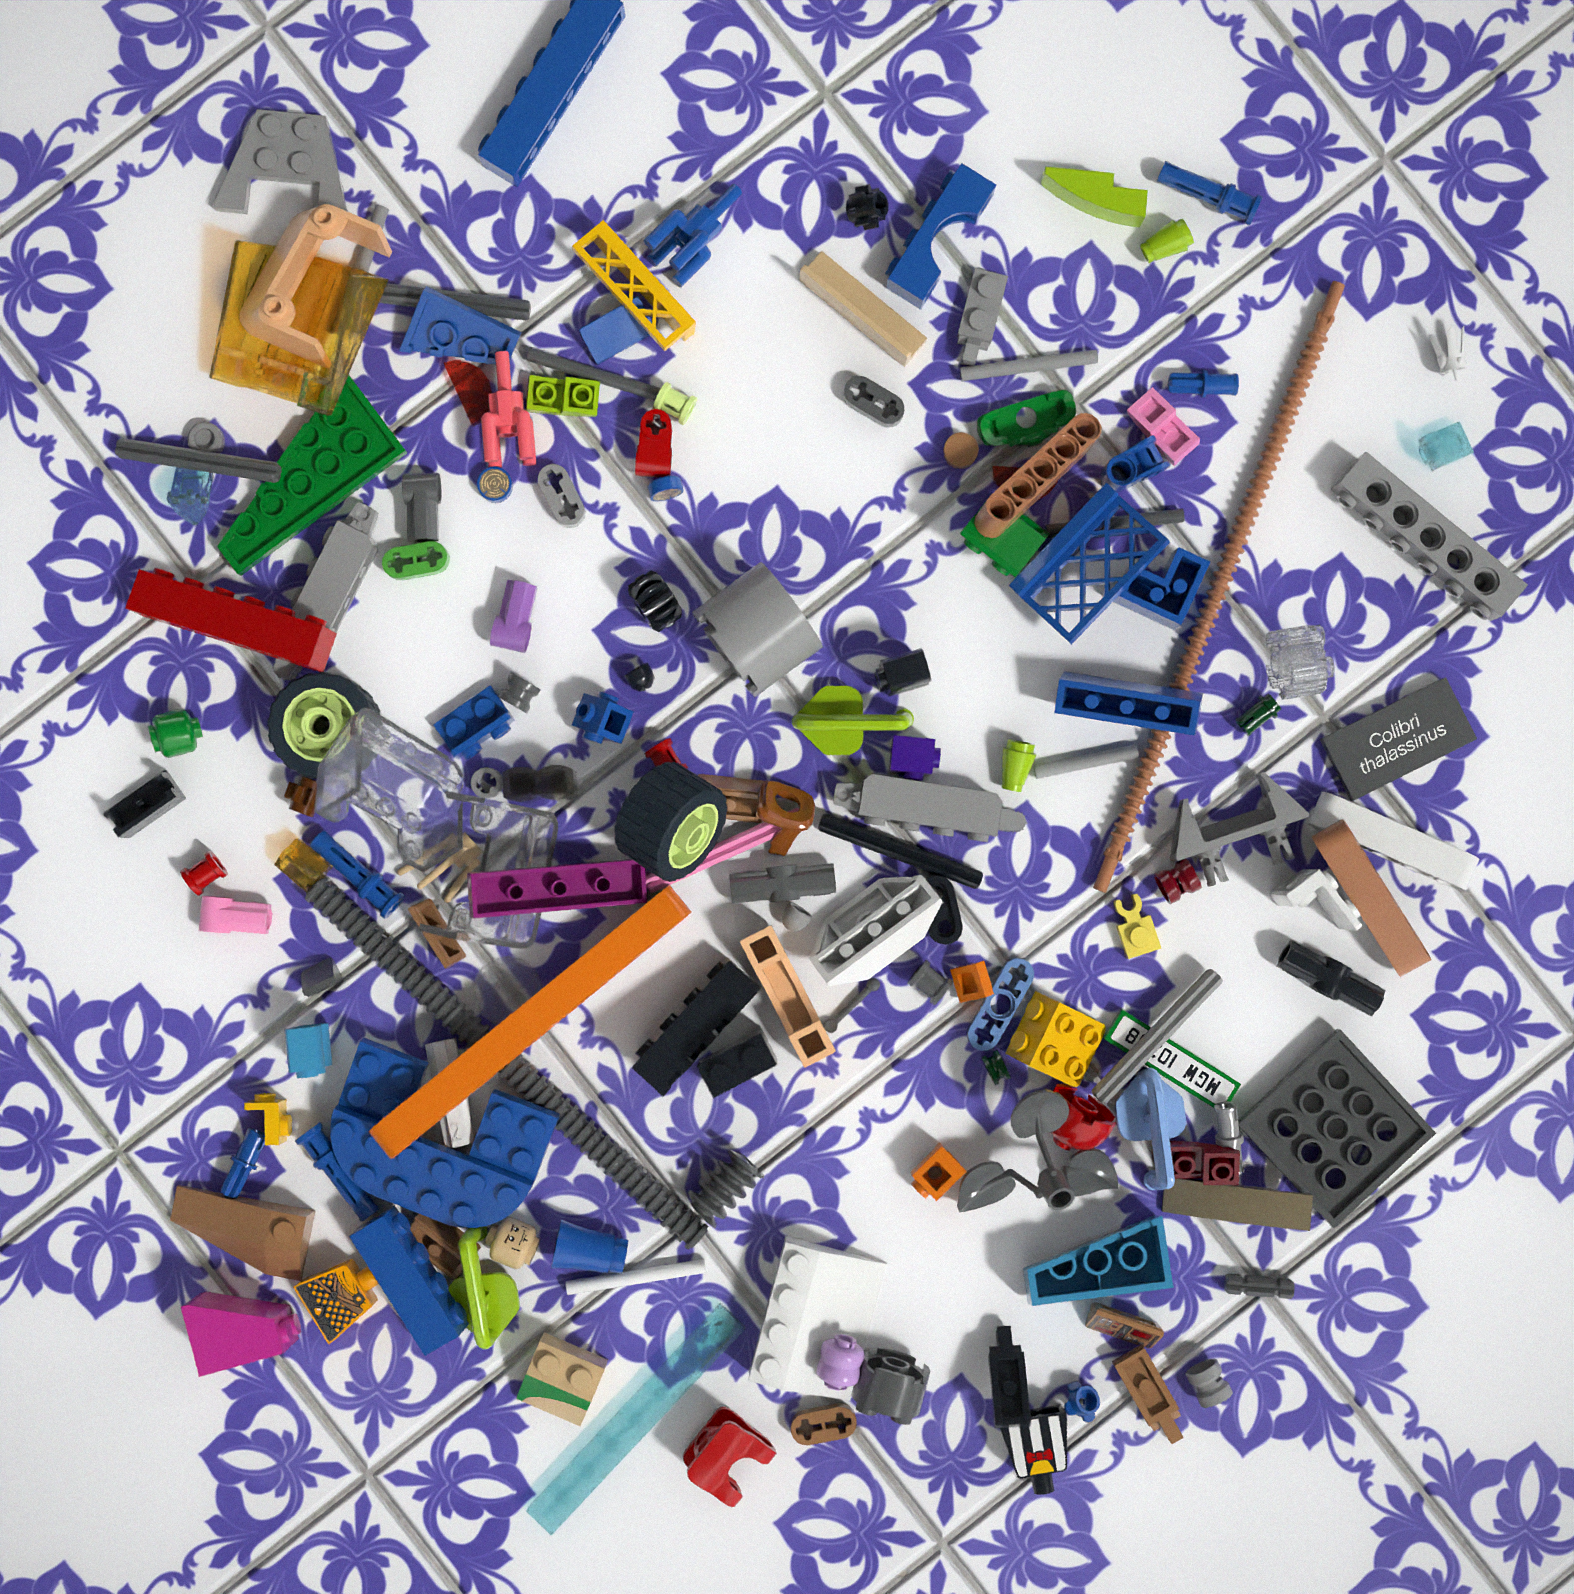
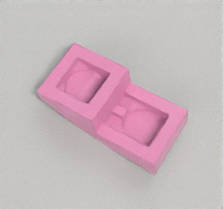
M1153 387L1127 409L1128 415L1147 438L1152 435L1155 436L1157 449L1173 466L1200 444V438L1176 416V409Z

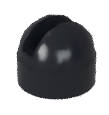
M648 662L624 675L628 685L638 692L651 688L655 678Z

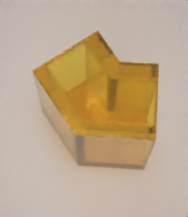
M296 838L289 847L283 850L274 864L306 893L333 868L330 863L300 838Z

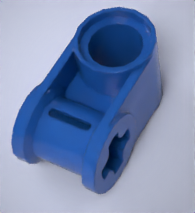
M1152 435L1133 445L1123 453L1114 456L1100 473L1102 486L1107 483L1118 493L1142 480H1148L1169 468L1171 465L1168 461L1163 460L1155 445V436ZM1111 468H1121L1125 472L1126 480L1118 481L1114 479L1111 474Z

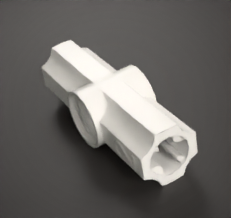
M456 1038L425 1044L431 1078L435 1077L460 1056ZM466 1098L440 1120L444 1144L448 1148L471 1144L475 1140L476 1136L469 1101Z

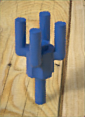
M732 184L709 208L705 205L700 206L697 204L686 216L678 209L673 210L643 240L645 245L653 250L646 257L649 263L657 267L678 246L680 250L669 260V264L678 271L671 279L681 288L711 258V251L707 244L722 230V225L718 218L743 194L742 190L736 184Z

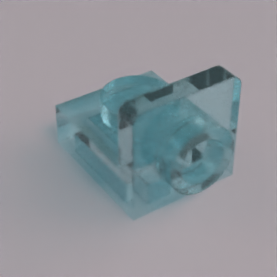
M1460 421L1436 432H1430L1418 440L1421 459L1426 465L1430 466L1432 471L1474 453Z

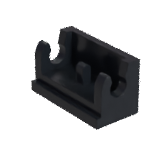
M164 770L113 807L103 812V815L107 819L110 818L116 825L112 830L117 837L131 838L187 798L169 772Z

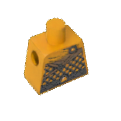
M349 1259L304 1278L293 1288L329 1345L378 1301L372 1288L379 1283L368 1266L360 1270L353 1259Z

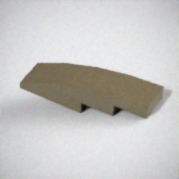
M1175 1179L1172 1188L1163 1190L1161 1211L1228 1222L1310 1231L1313 1195L1310 1193L1280 1191L1272 1188L1246 1185H1203L1201 1179Z

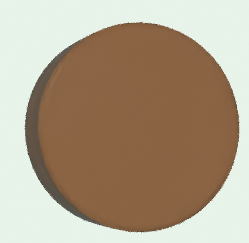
M964 432L951 435L943 449L946 462L957 469L971 466L979 452L978 443L975 438Z

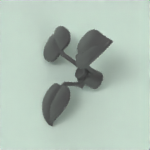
M1048 1089L1044 1091L1038 1090L1028 1094L1017 1103L1010 1119L1012 1130L1017 1137L1027 1138L1036 1134L1037 1142L1047 1165V1168L1042 1170L1038 1176V1187L1013 1169L1004 1171L1003 1166L999 1162H984L972 1167L963 1176L959 1187L957 1208L959 1212H966L998 1202L1014 1190L1016 1186L1014 1179H1016L1034 1192L1037 1199L1044 1197L1050 1209L1063 1210L1072 1204L1076 1196H1084L1104 1189H1118L1117 1173L1109 1157L1103 1151L1096 1148L1075 1152L1070 1157L1068 1166H1062L1061 1170L1054 1167L1042 1133H1049L1059 1129L1068 1118L1069 1107L1062 1095Z

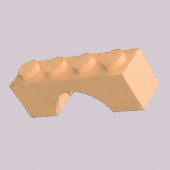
M772 925L740 940L804 1068L835 1053L836 1050Z

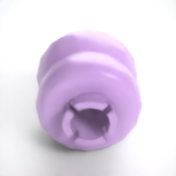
M836 1334L834 1338L827 1339L821 1345V1359L817 1365V1375L821 1380L825 1381L824 1385L832 1390L844 1391L847 1387L857 1384L860 1379V1366L864 1360V1350L856 1344L857 1340L851 1336Z

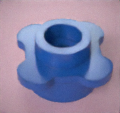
M1078 1381L1069 1383L1068 1401L1064 1404L1066 1413L1069 1416L1077 1415L1082 1417L1086 1423L1092 1422L1095 1419V1412H1097L1100 1406L1098 1392L1091 1386H1081ZM1080 1398L1082 1399L1083 1405H1081L1079 1402Z

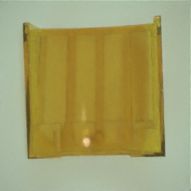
M236 240L209 378L297 403L299 407L324 415H332L389 279L317 256L314 257L291 299L295 307V317L290 327L319 340L331 361V365L327 369L254 337L245 330L240 322V310L276 246Z

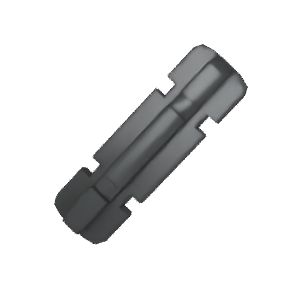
M1228 1273L1224 1280V1289L1228 1294L1241 1295V1292H1243L1247 1296L1271 1298L1277 1295V1297L1283 1299H1292L1294 1296V1281L1289 1278H1278L1275 1280L1273 1277L1245 1275L1242 1278L1240 1274Z

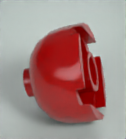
M1057 1084L1053 1092L1065 1098L1069 1107V1115L1059 1129L1050 1132L1054 1136L1053 1142L1067 1151H1070L1072 1148L1089 1150L1101 1145L1116 1125V1122H1113L1114 1114L1091 1095H1088V1100L1074 1095L1078 1088L1066 1084Z

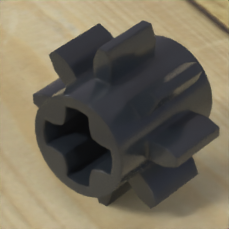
M870 184L855 187V193L850 194L846 202L848 219L855 224V227L863 226L864 230L878 228L879 221L885 220V216L888 213L887 197L883 192L879 191V188L871 189Z

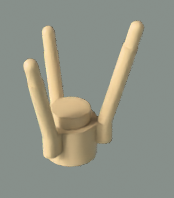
M465 832L459 838L455 834L446 843L398 869L397 874L401 876L449 850L446 853L449 857L417 884L418 889H423L453 863L459 868L466 865L444 898V902L449 903L467 879V873L472 872L481 863L477 857L483 851Z

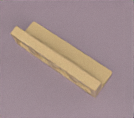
M823 251L818 254L809 266L804 264L800 269V281L903 367L911 361L927 342L926 336Z

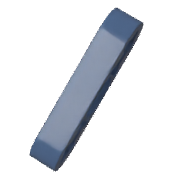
M1012 958L1005 962L992 984L994 994L984 998L967 1029V1039L974 1048L987 1051L997 1045L1034 979V970L1028 961L1021 958ZM1022 964L1024 966L1023 973L1027 976L1024 981L1017 980L1013 989L1019 990L1015 997L1010 991L999 988V985L1002 981L1009 985L1012 979V975L1008 973L1011 967L1018 968ZM1004 994L1009 998L1010 1008L1006 1013L996 1014L992 1011L990 1003L995 995ZM986 1011L989 1016L996 1020H1001L1002 1023L999 1027L992 1023L988 1031L992 1035V1039L990 1041L983 1040L979 1044L976 1042L978 1036L974 1031L977 1027L980 1029L985 1027L988 1020L981 1017Z

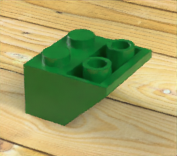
M978 512L960 533L965 538L963 542L969 549L977 554L983 552L993 560L991 564L997 571L1005 576L1011 574L1014 577L1019 574L1050 534L1023 513L1000 536L988 538L980 534L975 527L974 522Z

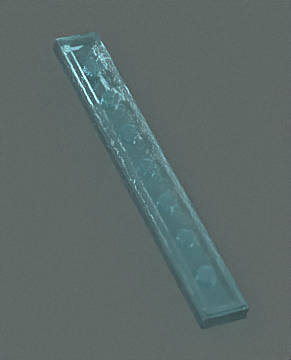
M719 1303L527 1507L526 1512L552 1536L745 1330V1326L724 1305Z

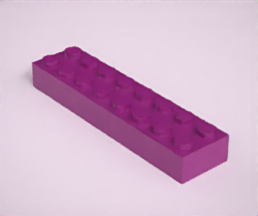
M632 859L467 873L469 913L471 918L647 903L645 868Z

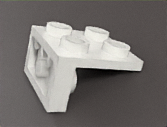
M1302 869L1269 894L1278 906L1295 907L1298 905L1300 908L1316 898L1339 929L1357 931L1362 927V924L1357 919L1360 916L1359 911L1348 899L1343 900L1336 891L1339 886L1327 871L1322 873L1320 869Z

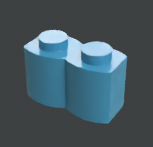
M329 1023L301 1025L284 1029L288 1072H296L297 1079L316 1077L318 1074L326 1073L325 1067L333 1065Z

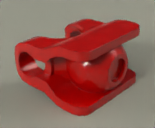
M724 1406L716 1410L683 1453V1462L688 1467L687 1476L692 1483L712 1494L725 1505L735 1507L743 1495L737 1482L728 1475L731 1466L742 1458H752L761 1464H769L777 1452L768 1438L749 1425L733 1410Z

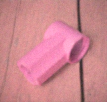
M202 896L199 931L231 933V931L258 934L269 933L272 923L271 904L248 901L239 902L234 901V898Z

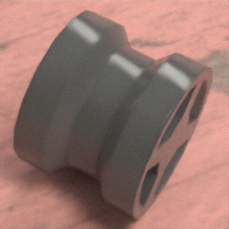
M511 672L507 678L508 685L505 689L499 691L497 697L527 714L530 710L529 703L531 699L538 696L541 689Z

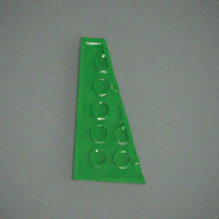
M344 368L338 375V380L332 389L318 403L320 406L310 420L303 424L277 461L282 468L280 480L276 483L265 482L260 485L255 492L256 496L246 510L240 513L218 544V549L238 575L242 576L407 454V451Z

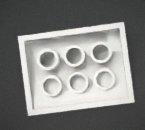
M785 1236L749 1369L748 1381L784 1391L851 1400L853 1386L847 1387L844 1391L832 1390L825 1386V1381L818 1377L817 1365L821 1359V1345L827 1339L834 1338L836 1334H844L856 1339V1344L864 1350L887 1263Z

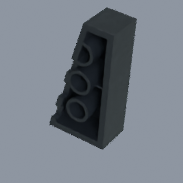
M731 959L726 965L719 961L706 975L711 981L701 991L696 986L682 1001L687 1006L682 1013L677 1016L672 1012L658 1027L663 1031L660 1037L655 1042L648 1038L635 1052L639 1059L632 1066V1069L660 1095L664 1096L672 1088L671 1085L692 1066L698 1056L711 1045L725 1026L739 1014L761 989Z

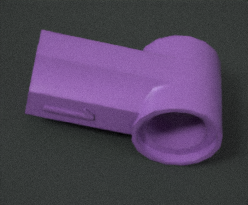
M507 580L500 614L495 617L492 626L491 646L522 653L526 652L531 636L532 624L530 619L537 586L517 580Z

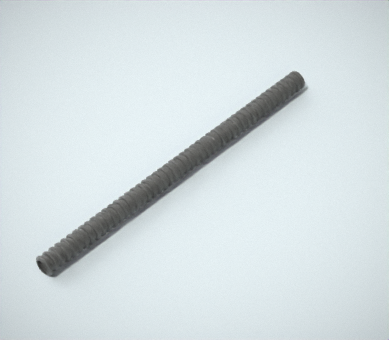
M327 877L321 878L309 889L305 900L308 903L312 901L314 903L313 908L316 910L321 909L323 917H330L329 922L332 925L336 923L338 925L337 929L340 932L345 931L347 939L353 938V944L356 947L360 945L362 947L361 951L364 954L369 953L371 961L377 960L379 962L377 966L380 969L384 967L386 969L385 973L388 976L393 975L395 983L401 982L403 984L401 988L404 991L408 989L411 992L410 996L412 998L417 997L419 999L418 1004H425L428 1013L431 1011L435 1013L434 1018L436 1020L441 1019L443 1021L442 1026L445 1028L449 1026L452 1035H459L458 1040L460 1042L465 1041L468 1049L490 1032L488 1024L484 1026L481 1023L482 1019L480 1017L475 1018L472 1009L467 1011L464 1002L459 1003L457 1001L458 997L455 994L451 996L449 988L443 989L441 987L442 982L440 980L435 981L433 979L434 975L431 972L427 974L425 966L421 965L419 967L416 958H409L410 953L407 950L403 952L401 950L402 945L399 943L395 945L392 936H385L386 931L383 928L379 930L377 928L378 924L375 921L370 922L368 914L362 915V909L359 906L355 908L353 906L354 902L351 899L346 900L344 892L338 893V887L335 884L331 886L329 884L330 880ZM521 1054L499 1071L498 1077L500 1079L505 1077L508 1080L506 1084L509 1087L513 1085L516 1088L514 1091L517 1094L521 1092L524 1095L523 1100L527 1101L529 1099L536 1105L559 1113L560 1116L555 1129L557 1131L560 1129L564 1131L563 1136L565 1138L569 1136L572 1139L571 1144L574 1146L578 1144L581 1147L579 1149L581 1153L587 1152L589 1154L587 1158L590 1161L594 1159L597 1162L595 1165L598 1168L602 1166L605 1169L603 1172L605 1175L611 1174L614 1183L618 1181L621 1184L620 1188L622 1190L626 1188L629 1191V1197L635 1196L638 1205L642 1203L646 1206L644 1210L646 1212L651 1211L653 1219L659 1218L662 1221L660 1223L662 1227H669L668 1232L671 1235L675 1233L678 1236L676 1240L679 1242L683 1240L686 1243L684 1247L687 1250L692 1249L707 1233L708 1225L706 1223L703 1225L699 1223L700 1218L698 1216L693 1217L691 1215L692 1210L689 1208L685 1210L682 1201L676 1202V1196L674 1194L669 1195L667 1193L668 1189L665 1186L661 1188L658 1185L660 1183L658 1179L653 1181L650 1178L652 1174L649 1171L645 1173L642 1170L644 1167L641 1164L637 1166L634 1163L636 1160L634 1157L629 1159L626 1156L627 1151L625 1149L622 1151L618 1149L619 1144L617 1142L613 1144L610 1141L611 1136H604L601 1127L595 1128L593 1126L595 1122L593 1120L589 1122L584 1112L580 1114L577 1111L579 1109L577 1105L571 1106L569 1104L571 1100L569 1098L564 1099L561 1096L563 1093L560 1090L556 1092L553 1089L555 1087L553 1083L548 1085L545 1082L547 1078L544 1075L540 1077L537 1074L539 1071L536 1068L532 1070L529 1067L530 1062L526 1061L524 1063L521 1060Z

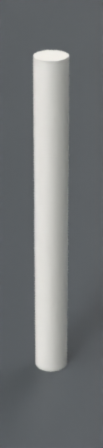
M705 1259L625 1271L622 1274L613 1273L566 1281L567 1295L706 1273Z

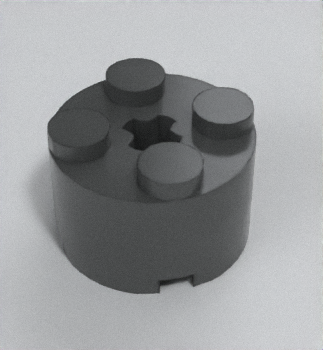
M878 1348L876 1354L869 1355V1349H865L864 1360L860 1366V1379L853 1386L851 1393L853 1399L857 1402L856 1410L870 1416H874L877 1413L890 1416L891 1420L898 1424H911L912 1418L920 1414L931 1372L930 1368L924 1364L923 1369L915 1365V1357L900 1351Z

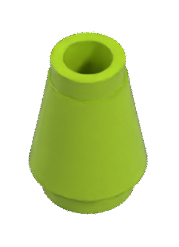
M1183 218L1176 222L1172 219L1142 243L1140 248L1146 261L1151 263L1188 251V246L1194 244V239Z
M1008 739L1007 746L1003 747V782L1001 788L1022 792L1023 785L1037 755L1034 753V744Z

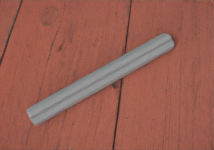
M1212 969L1206 970L1092 1089V1094L1101 1103H1108L1222 984L1223 979Z

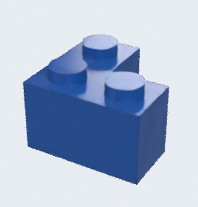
M1178 547L1171 553L1161 577L1144 569L1113 602L1175 630L1182 625L1210 565V561ZM1129 567L1125 570L1123 576L1129 571Z

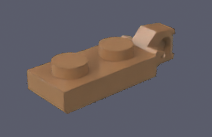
M1141 1344L1113 1360L1112 1363L1148 1426H1151L1153 1431L1162 1428L1171 1444L1184 1438L1174 1421L1181 1416L1178 1411L1179 1407L1144 1346Z

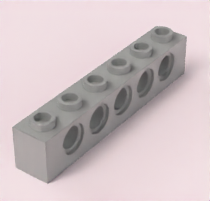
M1368 452L1360 455L1331 489L1337 494L1336 499L1340 504L1348 509L1354 508L1364 516L1363 522L1369 528L1377 532L1382 531L1390 538V544L1396 550L1404 554H1410L1417 560L1416 565L1420 570L1430 576L1435 575L1444 583L1443 588L1449 594L1457 598L1462 597L1471 605L1470 610L1483 620L1488 619L1492 621L1502 617L1528 586L1527 583ZM1368 487L1374 488L1378 492V503H1373L1368 499L1366 495ZM1395 509L1405 514V525H1400L1394 520L1393 512ZM1422 531L1431 535L1433 540L1431 548L1422 544L1420 540ZM1449 553L1454 554L1459 560V568L1457 570L1451 568L1447 562ZM1476 575L1485 580L1486 589L1484 592L1479 591L1475 587L1474 579Z

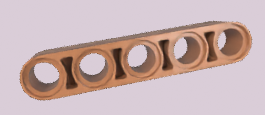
M1080 413L1075 416L987 499L976 515L974 523L978 532L988 538H996L1005 532L1086 455L1101 434L1102 427L1098 419L1088 413Z
M1341 819L1313 835L1312 839L1353 905L1359 911L1360 916L1397 974L1402 977L1431 961L1432 959L1345 820Z

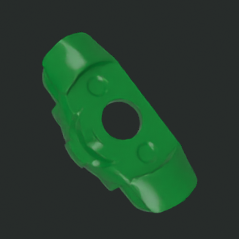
M1059 390L990 411L977 419L979 437L987 446L1006 444L1009 447L1037 446L1053 433L1059 432L1058 428L1067 425L1076 416L1075 401L1068 390ZM1024 407L1031 408L1036 415L1035 423L1029 428L1021 427L1016 419L1018 411Z

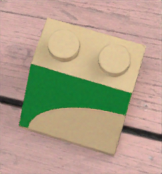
M544 1332L516 1399L581 1426L605 1371L608 1359Z

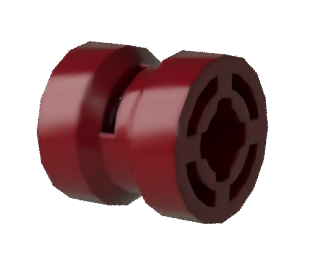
M1186 858L1176 862L1174 868L1170 870L1162 869L1154 874V879L1160 892L1170 905L1179 901L1181 895L1186 892L1194 893L1202 888L1197 873Z

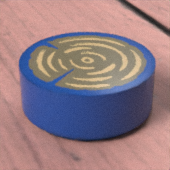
M489 467L479 475L477 487L484 499L492 503H500L511 495L513 481L508 472L503 468Z
M678 476L661 477L653 480L647 486L652 501L669 500L684 492L681 479Z

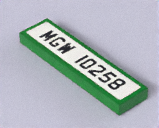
M1120 1009L1103 1039L1127 1053L1151 1027L1123 1009ZM1170 1039L1144 1064L1149 1068L1157 1070L1160 1075L1214 1109L1217 1103L1231 1102L1241 1086L1236 1080Z

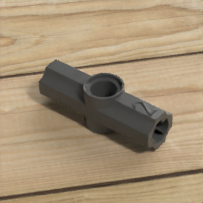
M833 863L803 867L786 865L768 867L764 871L729 874L732 904L763 900L780 902L798 900L801 896L837 893Z

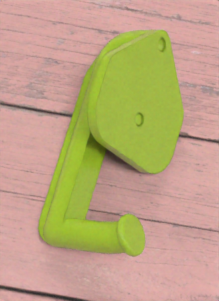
M825 686L793 716L791 722L793 727L800 730L823 754L851 755L862 746L864 731H902L913 724L914 716L908 709H900L895 714H863V698L856 688L852 686Z
M487 1226L468 1228L459 1239L458 1248L463 1276L453 1280L448 1289L454 1300L465 1309L469 1322L466 1328L473 1333L477 1346L484 1350L493 1346L496 1339L520 1309L517 1284L510 1275L503 1272L481 1274L476 1243L486 1238L488 1234Z

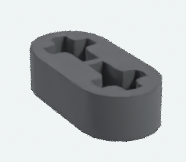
M855 376L849 379L845 385L844 400L853 410L886 428L894 427L901 422L905 411L904 403L896 394L864 376ZM862 385L866 387V396L873 400L870 402L864 397H860L856 401L853 399L854 392L850 389L852 387L858 389ZM876 402L886 407L893 403L895 405L894 411L898 415H890L888 418H884L882 416L883 409L875 405Z

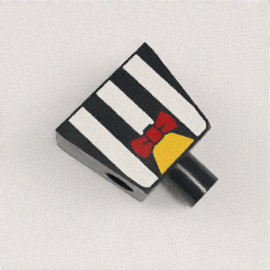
M1062 1404L1030 1409L1031 1426L1000 1428L1017 1478L1031 1477L1033 1492L1036 1495L1054 1492L1052 1473L1067 1470V1414Z

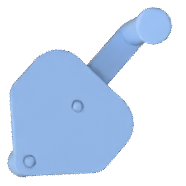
M1148 1067L1138 1072L1116 1100L1115 1115L1117 1128L1122 1137L1129 1141L1152 1140L1155 1170H1150L1145 1174L1144 1185L1150 1190H1165L1172 1188L1175 1183L1169 1138L1177 1137L1185 1129V1108L1182 1096L1161 1079L1157 1070Z

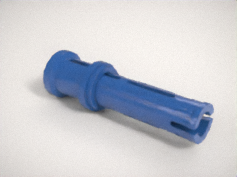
M1165 161L1156 181L1217 206L1216 210H1218V213L1224 214L1227 212L1245 220V224L1249 226L1263 198L1261 195L1254 197L1237 190L1236 185L1232 183H1227L1224 186L1168 161Z
M324 830L319 833L311 842L310 848L314 849L357 887L358 896L362 900L367 899L381 911L380 916L383 919L388 918L401 905L406 896L402 892L396 893L383 881L384 877L380 873H371L351 853L327 834L328 832Z
M319 1122L296 1139L295 1143L304 1147L314 1161L313 1167L324 1171L341 1196L355 1212L359 1221L363 1222L374 1214L379 1207L368 1193L357 1186L342 1170L335 1157L331 1141L322 1131L323 1124Z

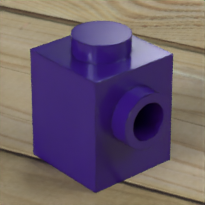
M893 735L889 772L903 773V779L924 781V775L930 776L932 775L933 768L939 769L941 748L935 747L936 739Z

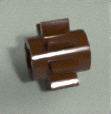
M300 776L298 784L289 781L283 796L291 800L288 809L310 817H314L316 809L325 812L331 797L323 794L326 785L304 776Z

